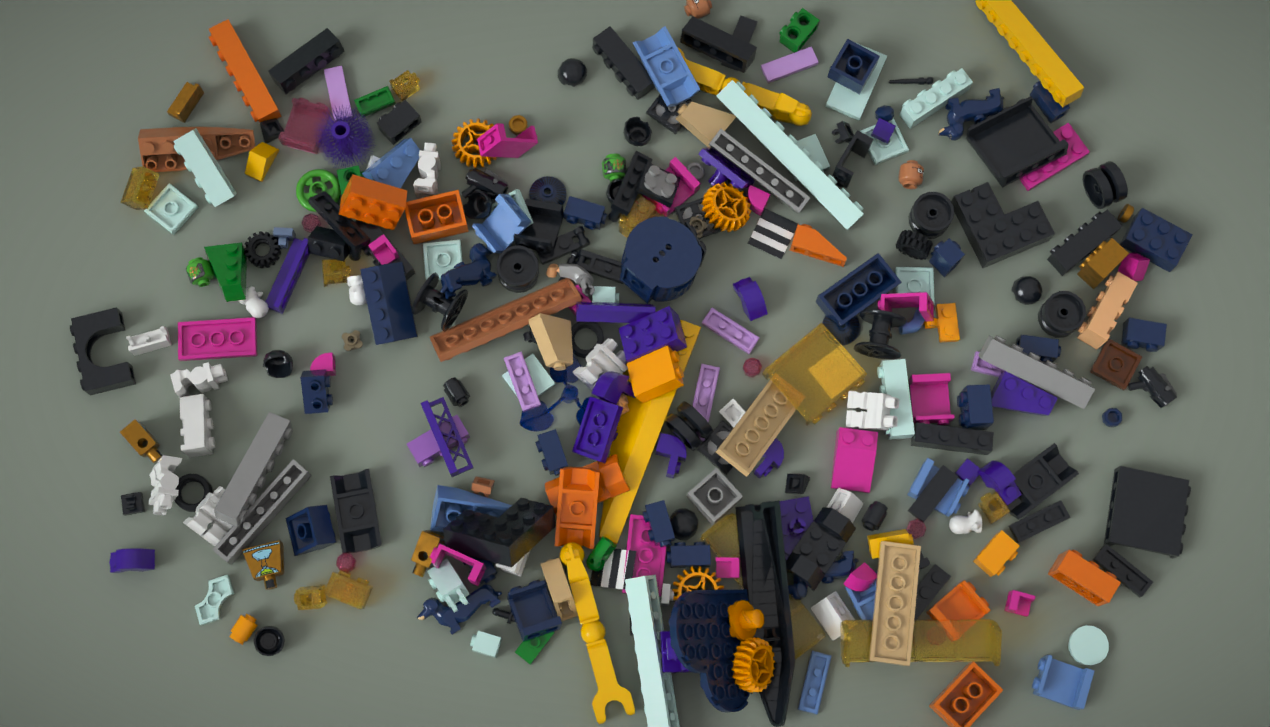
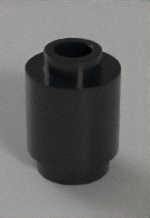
M454 377L444 383V392L453 406L462 407L469 402L470 395L460 380Z
M878 501L870 504L861 520L863 527L869 531L879 530L887 515L886 511L888 508Z

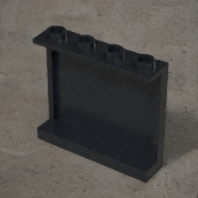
M1031 96L1027 99L1019 100L1015 105L1006 107L995 115L988 116L978 124H972L967 129V141L1002 188L1067 155L1069 144L1065 139L1059 141L1032 106L1033 98Z
M1124 466L1117 467L1114 470L1104 544L1110 546L1116 544L1169 555L1172 559L1179 557V554L1183 551L1182 535H1184L1186 525L1184 524V517L1188 513L1186 502L1191 492L1189 480Z

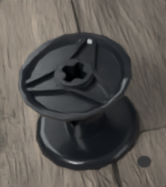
M435 272L425 281L418 292L412 306V314H418L426 305L429 306L434 313L439 312L444 315L441 329L445 332L452 326L466 302L468 291L466 289L462 290L454 299H446L445 292L441 293L436 289L439 275Z
M884 310L861 311L859 314L861 319L872 324V329L869 330L870 340L869 342L857 343L853 349L862 355L878 359L900 358V351L888 344L889 339L892 338L891 328L904 326L907 322L906 318Z

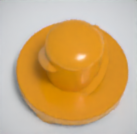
M736 601L728 607L729 632L732 637L745 641L746 638H753L756 629L764 625L762 611L754 609L748 601Z

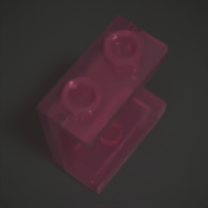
M293 98V107L285 131L280 132L279 140L284 146L318 154V148L321 143L317 141L322 139V137L314 135L321 136V134L317 133L322 131L317 130L323 128L324 123L327 122L326 119L329 121L328 118L331 113L323 103L317 102L314 104L304 98Z

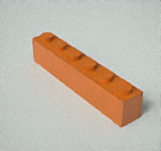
M229 19L209 28L211 33L209 39L214 47L218 46L219 51H217V54L221 61L227 62L228 65L225 68L230 77L234 75L236 81L233 83L238 92L242 90L244 93L242 99L247 107L251 106L253 111L250 114L254 121L262 122L282 117Z

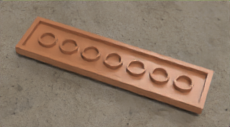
M565 278L429 338L440 362L450 360L458 354L468 352L472 348L484 345L495 338L503 337L516 329L523 328L529 324L530 318L540 313L546 315L556 314L560 310L581 302L582 298L571 279Z

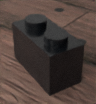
M404 100L402 103H397L391 112L382 115L377 125L384 136L394 145L422 121L415 109Z
M316 226L308 236V253L343 262L350 254V246L333 229Z

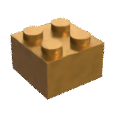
M1113 238L1108 242L1104 240L1079 266L1081 270L1077 275L1094 290L1129 253Z

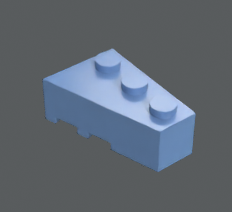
M412 138L403 139L362 174L367 179L401 188L419 159L420 149Z

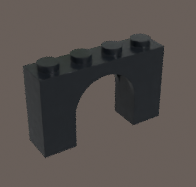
M116 307L71 318L70 332L75 337L76 343H73V348L79 358L77 368L82 374V379L80 380L82 390L91 396L136 385L133 366L130 363L124 362L108 367H99L94 365L91 359L92 346L100 337L125 330L122 312Z

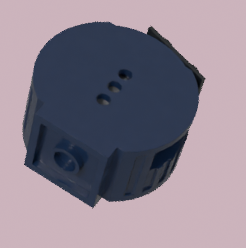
M663 216L646 219L636 225L627 238L621 260L622 272L620 280L647 304L652 299L655 302H667L677 299L685 294L693 284L697 271L704 260L707 250L703 241L698 239L695 228L692 225L690 226L688 221H685L683 225L680 222Z

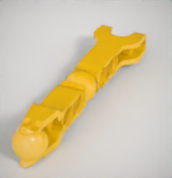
M678 48L701 91L717 95L732 80L735 83L739 81L734 77L726 78L725 74L687 60L683 51ZM743 81L742 85L746 88L744 92L748 96L752 94L759 101L758 107L761 110L766 108L774 120L796 126L807 125L811 120V109L805 103H800L784 93L779 94Z
M567 543L560 550V560L567 566L569 584L580 624L582 625L580 630L581 637L587 643V650L598 686V692L592 702L597 722L603 724L606 721L605 707L612 700L621 702L625 712L630 716L634 715L635 708L631 693L618 684L606 639H604L606 630L603 623L599 621L600 617L589 577L582 563L585 557L584 550L577 543Z

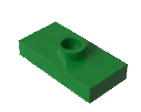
M388 86L354 100L363 118L396 104Z
M555 632L522 642L515 653L531 665Z

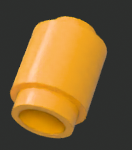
M247 613L245 616L240 615L231 629L232 633L229 637L243 645L258 625L255 623L257 619Z

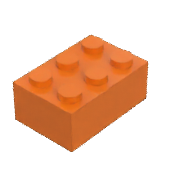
M352 174L341 197L339 215L394 230L406 208L407 190Z
M459 190L406 202L405 214L413 244L469 232Z
M1067 550L1059 554L1048 572L1049 576L1096 606L1109 603L1121 583L1116 580L1117 577L1108 571L1105 573L1099 569L1100 566L1090 560L1088 562L1083 559L1082 554L1076 550Z
M973 661L963 668L929 707L950 727H970L1000 695L1003 689Z

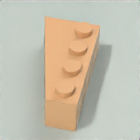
M1117 272L1114 276L1110 275L1104 284L1107 286L1104 291L1101 290L1096 297L1098 303L1095 307L1092 306L1087 313L1089 317L1087 322H1083L1078 329L1080 334L1077 338L1096 350L1108 341L1110 332L1117 324L1114 320H1117L1124 310L1123 304H1127L1138 283L1120 272Z

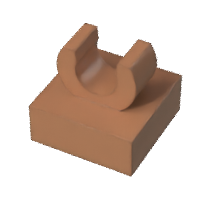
M476 476L471 490L475 494L479 492L484 493V497L488 498L494 488L495 481Z

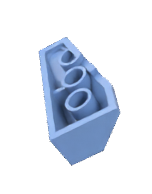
M437 485L430 530L443 532V528L451 521L456 520V517L466 509L499 518L512 505L459 488Z

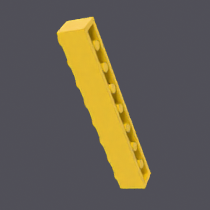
M1012 0L975 1L977 7L986 14L988 21L995 25L999 34L1004 36L1009 46L1019 54L1021 61L1029 66L1032 74L1037 76L1042 86L1052 94L1055 102L1059 103L1063 108L1081 97L1084 86Z

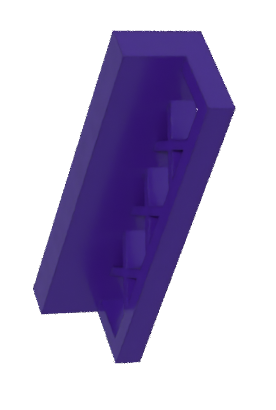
M294 238L266 299L270 310L283 314L310 255L308 253V239L304 238L302 241Z
M581 301L576 303V321L631 323L654 313L656 307L653 304Z
M444 397L430 403L428 400L420 403L451 477L473 469ZM442 403L444 407L442 416L433 414L431 407ZM442 421L451 424L452 428L449 434L441 432L440 426ZM450 438L459 442L456 452L447 447ZM457 456L465 458L468 465L457 470L455 466Z

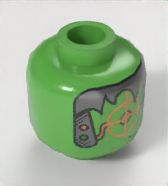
M616 153L607 155L602 161L604 178L610 180V182L618 178L622 179L627 171L625 158Z
M202 257L190 260L188 262L189 265L186 267L190 283L199 285V287L209 285L210 281L214 278L210 262Z

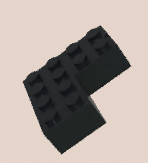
M988 182L974 187L971 191L969 189L955 195L951 201L954 206V212L982 268L1045 243L1055 234L1039 201L1004 214Z
M520 498L499 518L466 509L456 517V520L451 521L443 528L445 546L465 555L513 567L556 527L554 506Z

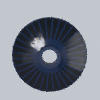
M550 176L541 177L532 184L529 198L563 206L566 201V188L557 178ZM550 190L551 193L547 195L544 191Z
M825 316L822 322V331L829 342L844 346L852 343L857 338L860 331V323L855 316L845 323L844 328H840L837 323Z

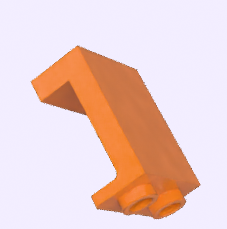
M963 580L926 611L951 642L957 641L964 632L991 611L989 603L983 597H979L976 594V588L969 581Z

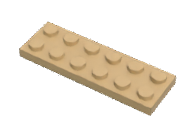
M775 373L717 449L716 453L747 477L804 400L805 396Z
M887 541L880 542L869 661L910 666L921 546Z

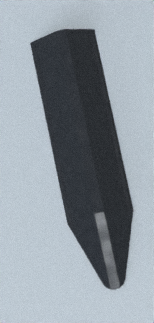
M767 501L760 503V505L748 504L735 507L743 589H747L748 602L752 607L761 610L764 615V625L756 629L753 638H761L767 641L772 646V652L775 653L773 659L776 660L774 663L775 669L773 670L774 677L770 678L771 683L767 684V688L763 689L759 694L770 723L775 727L784 726L787 716L795 668V652L780 501Z

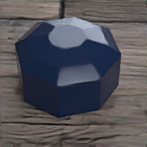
M885 105L878 107L875 111L876 119L881 118L887 122L891 121L894 117V109L891 106Z
M1117 408L1107 409L1102 415L1103 423L1108 427L1118 426L1122 421V413Z

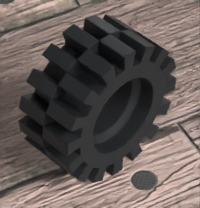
M904 230L901 232L895 246L904 255H909L908 257L925 260L930 253L933 243L921 233L917 234L916 231Z
M259 231L258 235L256 232L253 233L254 237L252 238L249 236V242H245L246 248H244L248 260L254 266H259L260 268H263V266L269 268V264L275 265L274 261H278L280 259L278 256L281 255V248L278 245L277 239L272 234L270 235L269 232L264 234L262 231ZM263 243L269 245L270 251L267 255L259 256L256 254L258 245Z

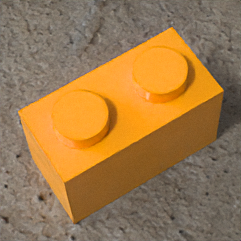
M1001 530L991 539L973 562L990 577L995 574L999 576L1006 568L1004 566L1006 561H1012L1018 554L1016 550L1020 545Z

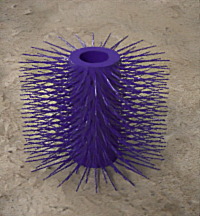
M343 111L340 116L335 114L336 123L329 116V121L326 119L328 123H324L323 128L317 130L322 131L317 133L321 134V136H314L322 137L317 142L321 143L320 146L323 147L321 148L322 152H325L326 157L336 158L340 162L342 159V164L344 161L347 162L348 166V158L355 163L352 154L357 156L359 151V154L362 156V150L370 151L365 148L376 145H367L368 143H375L369 141L373 139L368 138L372 136H370L371 133L366 132V129L370 131L369 127L366 126L367 124L360 122L359 119L355 121L354 119L358 117L357 114H353V118L348 115L347 118L344 116Z

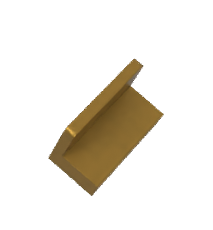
M186 82L168 109V115L185 123L204 94L200 85L197 83L192 85Z

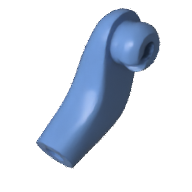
M919 307L916 309L912 320L898 328L901 335L915 333L921 329L925 319L919 312Z

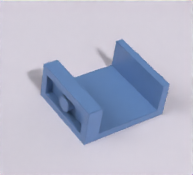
M498 194L495 198L498 206L482 224L474 223L472 225L476 235L483 239L487 244V249L492 253H502L505 249L509 248L515 241L514 233L521 234L532 222L509 194Z
M927 458L923 462L907 494L908 496L917 499L940 469L933 465L935 461ZM967 478L963 481L957 479L935 507V510L948 517L953 513L956 514L961 506L959 503L961 496L965 497L969 490V486H967L969 480Z
M1051 655L1041 658L1038 663V669L1040 670L1038 677L1034 678L1032 684L1033 694L1077 710L1084 709L1095 671L1088 668L1081 669L1053 659Z

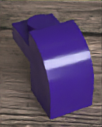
M748 277L733 283V288L741 299L743 311L750 321L768 314L762 292L756 281H752Z
M614 371L601 375L592 391L593 395L615 405L621 394L635 398L632 384L628 382L629 376Z
M660 432L655 455L670 458L666 477L674 478L675 473L679 474L681 462L677 461H686L687 451L684 443L676 436Z
M777 438L774 439L762 456L765 460L754 472V475L759 479L762 475L766 477L773 469L771 465L778 469L784 459V449Z
M992 460L978 470L986 487L993 488L996 491L1003 505L1010 504L1022 495L1014 482L1016 480L1015 476L1001 462Z
M138 548L116 550V552L110 555V573L154 570L155 550Z

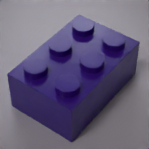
M670 306L618 328L627 362H631L667 345L677 352L687 348L679 315Z

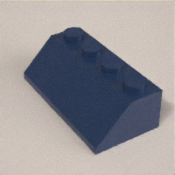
M877 253L819 294L815 302L828 318L842 326L879 300L881 294H887L902 282L881 255Z
M403 262L360 269L375 344L379 345L418 337Z

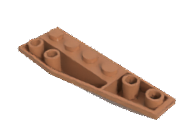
M222 127L140 129L138 142L143 172L186 170L185 159L175 151V143L173 141L197 128L216 160L247 152L256 147L254 131Z

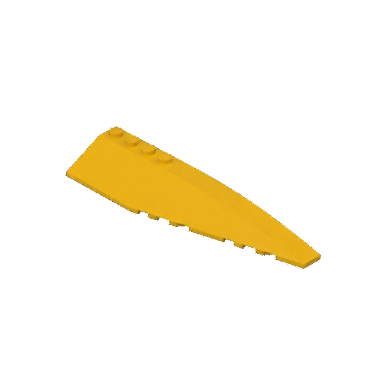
M680 320L687 348L677 353L680 361H678L679 367L684 373L701 327ZM628 369L623 372V375L629 376ZM678 388L645 403H642L636 397L633 398L626 395L629 402L627 404L629 411L620 416L616 431L618 435L612 441L610 456L617 454L621 471L630 487V491L603 502L600 538L604 536L615 544L618 543L660 432L664 426V420L667 418Z

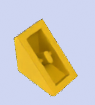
M261 142L250 150L245 175L262 182L279 149Z

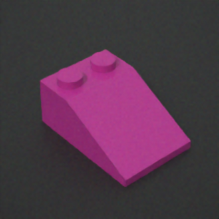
M839 427L836 432L831 488L870 493L878 432Z

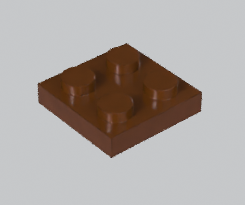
M1108 339L1103 345L1090 372L1124 391L1142 356Z

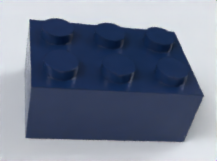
M1141 208L1134 216L1120 245L1132 253L1136 252L1150 259L1151 263L1170 272L1177 266L1193 234Z

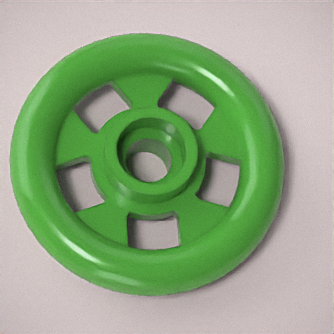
M314 169L305 173L299 179L296 186V196L299 203L307 210L316 212V210L309 204V198L317 195V189H322V192L325 191L336 203L341 195L338 178L333 173L324 169ZM321 177V181L313 183L312 178ZM329 181L333 185V187L330 189H328L327 185L325 184ZM304 186H310L309 193H304Z

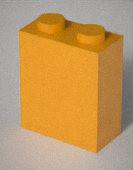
M667 345L627 363L634 396L642 403L684 386L682 379L684 378V373L679 367L678 361H680L676 350L673 351Z

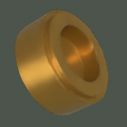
M521 115L513 116L509 121V129L515 135L521 134L528 127L527 120Z
M1126 204L1121 210L1118 220L1126 223L1132 216L1134 207Z

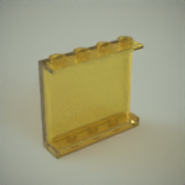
M820 323L765 368L762 375L767 380L770 378L807 420L806 425L808 426L810 423L816 424L823 418L821 414L826 410L828 413L837 406L836 402L840 398L842 401L845 400L852 388L856 387L858 389L866 382L864 378L867 373L823 323Z

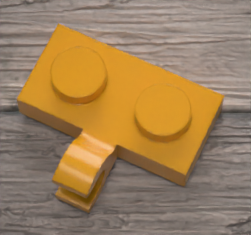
M955 303L936 304V318H934V321H924V328H938L940 343L958 342L960 336Z

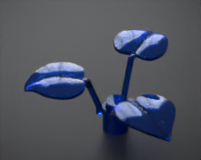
M574 356L573 364L566 367L565 370L557 371L550 367V376L556 383L564 382V386H566L561 393V398L548 409L546 404L540 401L541 406L525 412L522 411L519 422L521 427L535 432L548 429L554 420L549 412L562 401L565 403L576 402L580 408L576 413V419L578 424L581 425L590 397L584 399L581 405L579 398H577L578 389L568 384L574 383L579 379L572 373L576 368L581 367L579 361Z

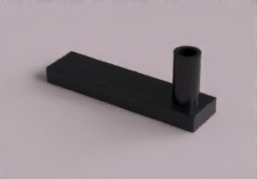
M638 151L634 153L610 207L612 210L608 218L612 222H617L622 214L628 216L638 194L636 190L645 164L647 162L651 163L653 160Z
M325 191L309 198V204L350 246L349 258L353 261L360 260L362 248L370 244L371 239L351 218L339 215L340 206Z

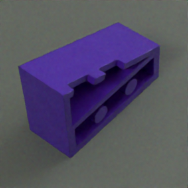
M1006 371L1001 372L991 392L993 408L1041 416L1050 415L1058 399Z

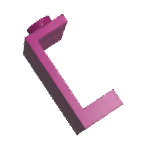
M502 123L495 124L477 139L480 155L485 157L519 158L538 144L534 126H530L515 138H507L504 124Z
M676 157L670 161V165L666 169V171L680 177L671 207L669 208L642 195L647 201L650 200L654 204L655 210L660 215L663 214L665 217L675 211V207L682 205L700 189L701 184Z
M927 292L881 294V300L878 301V310L892 312V308L919 307V312L926 322L934 321V303Z
M950 373L911 375L909 378V388L914 424L938 423V425L943 426L948 425L955 418L954 414L951 415L948 390V383L951 381Z
M439 544L438 548L434 547L430 555L431 563L434 567L439 568L446 554L473 566L468 580L473 585H479L486 570L484 563L442 544Z

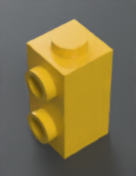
M906 529L867 535L869 552L872 559L879 558L881 541L914 545L912 534H909Z

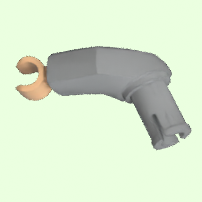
M552 263L547 268L546 276L554 278L557 272H559L560 277L570 278L576 285H579L585 296H589L588 291L590 295L594 293V279L592 275L578 264H560L558 267L557 264Z

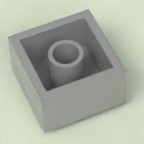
M717 467L690 490L686 496L712 526L743 498L741 493Z

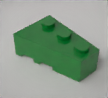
M242 242L204 247L226 302L246 300L247 257Z

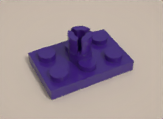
M712 147L702 148L698 154L702 157L701 160L705 164L716 168L715 173L708 180L712 186L724 183L728 178L731 180L730 183L737 189L747 188L755 182L754 179Z
M590 397L572 452L606 463L612 441L618 435L616 431L623 407Z
M809 496L780 501L785 561L814 521Z

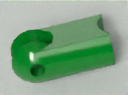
M602 536L586 560L587 567L594 571L601 570L617 545Z

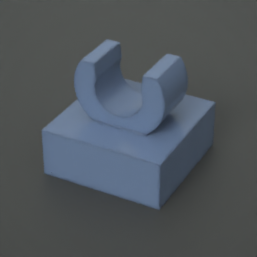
M274 227L273 235L279 240L278 245L281 249H288L289 241H293L296 238L293 228Z

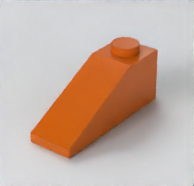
M807 224L797 225L789 251L844 267L847 258L826 238Z

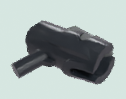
M474 168L468 171L465 178L470 186L461 194L466 199L474 191H485L490 198L495 199L498 194L507 193L508 184L490 170L483 172Z
M1146 366L1138 372L1140 374L1137 377L1139 381L1128 384L1130 391L1137 389L1148 391L1151 395L1150 398L1160 408L1177 398V393L1164 373L1159 374L1154 367L1149 368Z

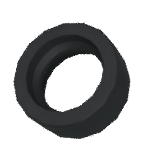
M577 322L571 327L572 349L576 356L586 358L594 349L593 347L589 350H583L576 345L574 338L579 330L591 329L597 336L596 344L604 342L603 331L595 322Z
M186 474L179 478V484L176 490H179L178 496L174 501L180 508L188 512H195L196 507L201 501L196 504L186 503L181 496L183 487L189 482L200 483L204 489L202 500L206 498L205 496L209 492L213 493L211 484L204 477L198 474Z

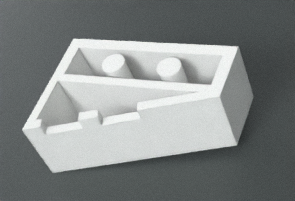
M204 394L180 397V419L183 423L180 435L184 436L185 445H181V451L190 458L213 454V448H215V439L211 437L213 420L209 418V411L212 409L211 401Z

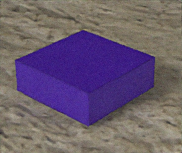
M879 118L871 136L888 144L896 125Z
M967 458L955 474L962 481L967 478L969 480L967 485L970 486L979 476L978 470L980 468Z

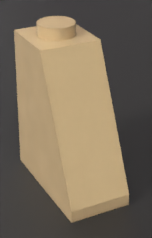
M690 102L687 105L683 104L678 109L679 115L675 119L707 147H711L708 144L720 129L725 131L736 116L702 104Z
M542 313L530 318L529 325L545 365L557 371L565 370L566 367L572 365L571 321Z
M560 558L549 559L542 563V571L557 616H560L561 621L578 616Z

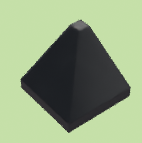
M277 118L260 122L265 143H269L285 134Z
M787 474L785 493L804 494L810 477L805 474Z

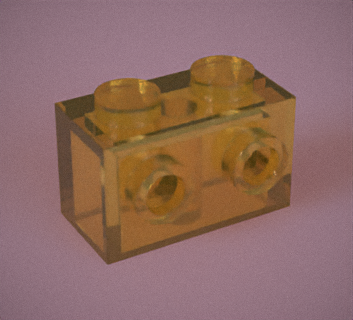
M144 166L132 168L120 203L135 210L148 209L160 174Z
M642 196L638 201L635 199L628 216L622 215L618 221L619 232L628 238L636 225L654 217L656 206Z
M344 570L332 572L324 595L357 609H364L373 589V586L368 585L369 581L360 577L357 580L351 578V573Z

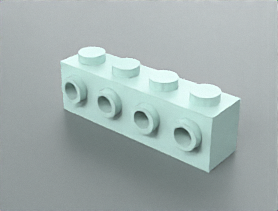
M963 68L957 72L953 70L946 76V79L936 81L931 89L928 91L926 89L922 90L917 95V98L914 100L909 99L902 105L903 108L899 115L910 129L948 104V99L960 97L969 91L973 81Z
M197 128L173 141L175 143V151L185 159L184 164L186 168L195 175L196 178L194 180L198 187L203 188L205 191V198L210 205L213 204L216 207L237 194Z
M906 360L882 361L879 365L880 367H877L878 378H881L882 382L879 391L899 399L898 409H890V416H897V427L884 430L885 435L888 434L889 440L912 438L915 435Z

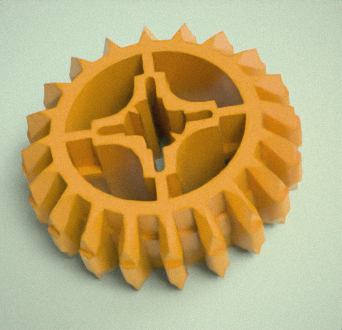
M478 118L476 123H473V120L470 119V124L467 125L466 122H463V128L458 126V132H454L453 136L455 139H452V144L454 145L452 150L456 152L455 157L460 158L461 163L466 162V166L469 167L473 164L474 168H477V164H480L484 168L485 162L491 165L490 159L496 160L497 157L481 156L479 146L476 143L474 145L473 139L475 142H478L477 139L494 125L492 123L488 125L487 120L481 123ZM468 135L470 140L462 147L463 140Z
M725 182L710 187L704 194V200L701 203L704 206L702 211L706 212L704 218H709V224L713 223L715 225L714 229L720 227L721 232L726 230L728 233L742 228L749 220L751 204L746 202L748 197L743 196L744 191L740 192L736 187L733 188L731 183L727 185Z
M698 566L697 572H695L694 567H690V574L687 570H683L685 577L677 576V579L681 581L680 583L677 581L673 582V585L678 587V589H672L674 594H677V596L673 597V601H676L682 595V590L686 592L697 590L700 584H702L701 590H705L706 580L712 585L713 590H722L724 585L717 586L721 579H713L716 575L715 572L709 576V568H706L705 572L702 573L701 566ZM691 578H701L696 586L684 584Z
M756 637L746 638L745 641L740 642V646L736 647L737 652L733 653L735 656L732 661L733 668L731 669L734 671L733 678H735V684L739 686V689L750 693L762 692L763 689L767 688V684L771 683L770 678L774 677L773 670L775 669L774 663L776 660L773 659L775 653L772 652V646L764 639Z

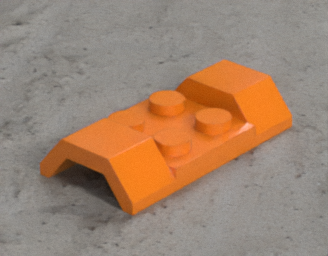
M617 454L607 457L606 463L596 461L583 466V468H592L600 471L597 504L630 491V487L621 471ZM559 477L545 483V491L550 505L554 506L556 516Z
M583 467L560 468L554 546H562L574 542L589 549H594L600 471Z

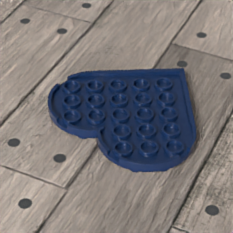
M747 589L688 591L676 600L671 617L668 620L671 637L670 645L686 669L694 673H700V686L704 690L709 702L717 710L725 713L738 712L747 706V699L753 693L739 689V686L735 684V678H733L734 671L731 670L733 668L732 661L735 658L733 653L737 652L736 647L740 646L741 640L730 635L728 607L736 601H748Z

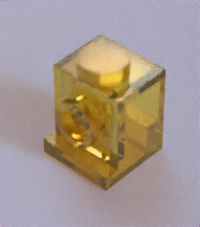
M408 70L394 80L391 79L389 81L392 90L402 102L420 90L419 78L414 72L411 74Z
M335 259L322 260L324 287L328 286V284L347 283V277H350V266H346L345 261Z
M989 492L980 498L982 502L978 505L988 518L990 524L1010 512L997 492L992 495ZM989 504L994 505V511L990 510Z
M325 585L300 587L294 594V602L298 610L321 609L327 604ZM308 594H312V599L309 598Z

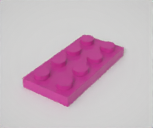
M1069 123L1053 132L1059 141L1065 139L1069 144L1067 155L1020 178L1027 191L1090 153Z
M255 317L178 322L179 361L257 356V324Z
M630 514L625 567L628 550L636 551L632 578L656 575L659 597H661L666 547L655 546L654 541H650L648 530H651L649 522L645 523L642 515ZM622 589V593L627 594L626 590Z

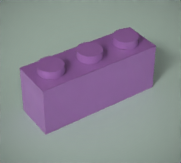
M456 414L452 418L463 444H466L470 436ZM445 421L440 426L441 432L449 434L452 428L451 424ZM432 430L406 444L419 467L422 465L426 467L432 464L434 458L438 456L443 457ZM450 438L447 445L448 449L459 446L458 441Z

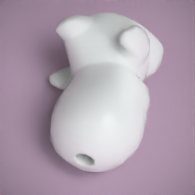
M362 276L347 277V284L350 287V302L354 305L366 304L367 300Z
M253 286L246 288V300H239V302L246 305L247 311L253 317L262 318L269 310L268 304L260 299L263 292H256Z
M974 509L973 513H967L968 516H953L949 521L950 530L955 534H968L970 531L981 533L982 517L979 511Z

